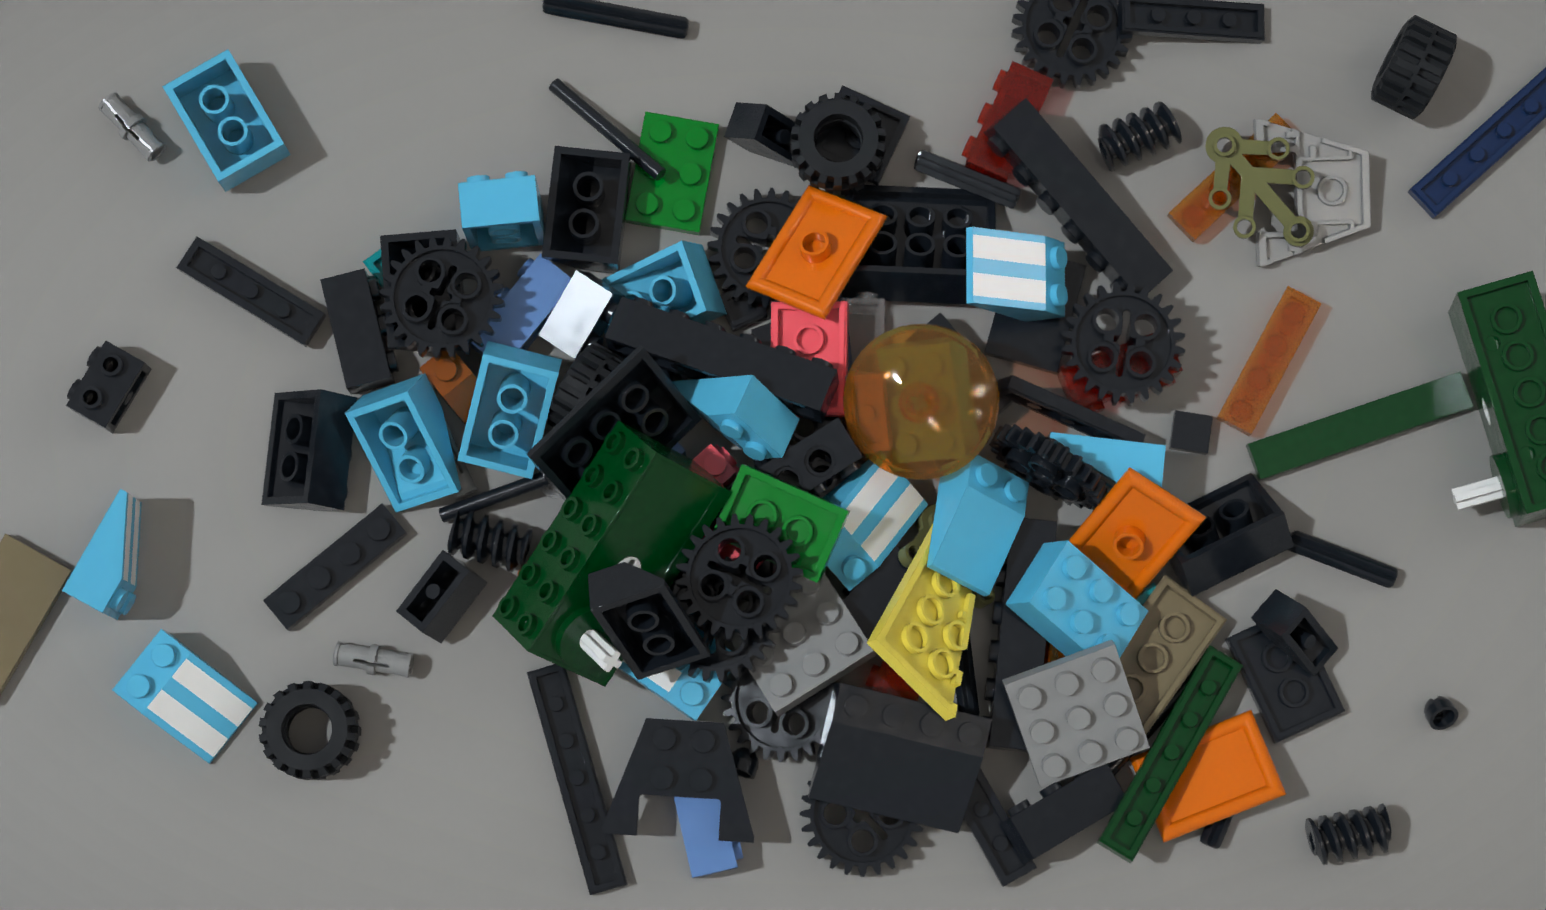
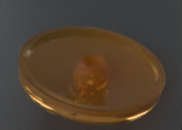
M935 324L904 325L881 334L871 341L857 356L849 370L844 387V415L849 432L856 445L878 467L891 474L908 479H934L961 469L972 461L986 446L998 418V385L995 374L986 357L977 346L963 335Z

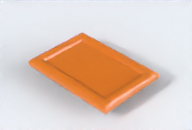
M808 185L749 279L746 288L825 320L886 221L887 216Z
M1129 467L1069 541L1136 599L1200 526L1206 516Z
M1252 710L1208 727L1155 821L1163 843L1286 795ZM1148 751L1130 758L1135 773Z

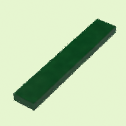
M1460 371L1248 443L1246 448L1260 481L1469 410L1474 406Z
M1211 645L1206 649L1100 835L1097 844L1125 861L1133 862L1243 666L1241 663Z

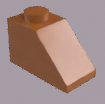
M442 351L439 361H436L433 356L419 369L422 374H426L433 388L466 426L477 378L457 353L455 360H452L447 351Z

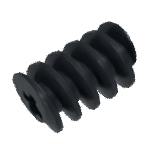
M1160 101L1153 105V111L1148 107L1141 108L1139 117L1132 112L1127 114L1126 123L1122 119L1116 118L1112 122V129L1107 124H1102L1098 128L1099 148L1105 164L1111 172L1115 171L1114 159L1116 158L1124 166H1127L1129 153H1132L1140 161L1142 160L1143 147L1151 155L1156 154L1155 143L1158 141L1166 150L1170 148V136H1173L1179 144L1182 142L1180 128L1173 113Z
M458 510L448 538V553L455 555L462 546L464 559L469 560L477 551V562L484 564L491 555L494 568H499L504 560H506L507 571L512 573L519 564H521L522 568L526 561L532 541L533 528H528L521 537L519 536L518 524L516 523L513 524L508 532H505L504 520L499 519L496 525L491 528L489 526V515L485 514L478 524L475 523L474 511L470 510L467 516L461 519L460 510Z
M1383 803L1379 804L1377 813L1372 806L1364 807L1362 816L1359 811L1352 809L1349 810L1347 819L1341 812L1334 813L1332 823L1326 815L1319 816L1317 826L1311 818L1305 821V830L1310 849L1314 856L1317 855L1323 865L1328 864V854L1333 852L1338 862H1342L1343 853L1346 849H1348L1353 859H1357L1360 846H1363L1368 856L1373 855L1375 843L1379 844L1383 853L1388 852L1389 841L1391 840V824L1387 809Z

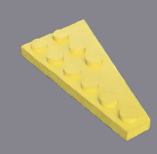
M932 524L868 639L867 644L947 721L956 717L958 705L953 701L955 689L961 686L963 672L959 670L962 651L966 650L968 646L976 595L972 594V590L927 567Z

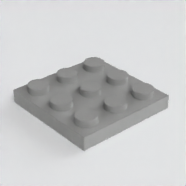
M823 573L819 583L803 576L797 578L796 583L803 586V592L791 593V596L798 602V607L786 606L784 608L790 618L788 621L779 617L774 619L781 632L769 633L768 638L776 644V647H763L762 651L768 660L765 662L757 657L752 660L756 671L754 673L750 671L778 717L876 656L875 651L867 644L868 640L825 573ZM769 588L765 594H771L772 589ZM749 601L739 606V610L745 611ZM735 632L731 640L736 650L742 643L741 635L738 632Z
M1113 640L1002 680L1041 788L1150 748Z

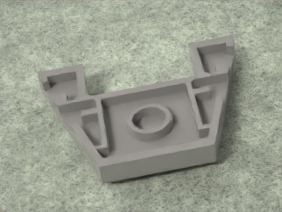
M1264 119L1253 120L1254 140L1270 141L1276 137L1284 138L1289 143V152L1293 154L1294 170L1299 166H1307L1313 170L1315 175L1314 182L1308 189L1302 190L1294 186L1295 216L1305 217L1312 223L1314 228L1312 240L1303 247H1294L1286 242L1283 232H1257V266H1267L1273 262L1371 227L1369 151L1304 133L1294 128L1274 124ZM1276 142L1271 146L1272 153H1285L1286 147L1280 142ZM1300 171L1295 176L1296 181L1301 185L1307 184L1311 179L1306 171ZM1296 224L1295 230L1291 231V234L1295 238H1302L1306 234V229L1303 225Z

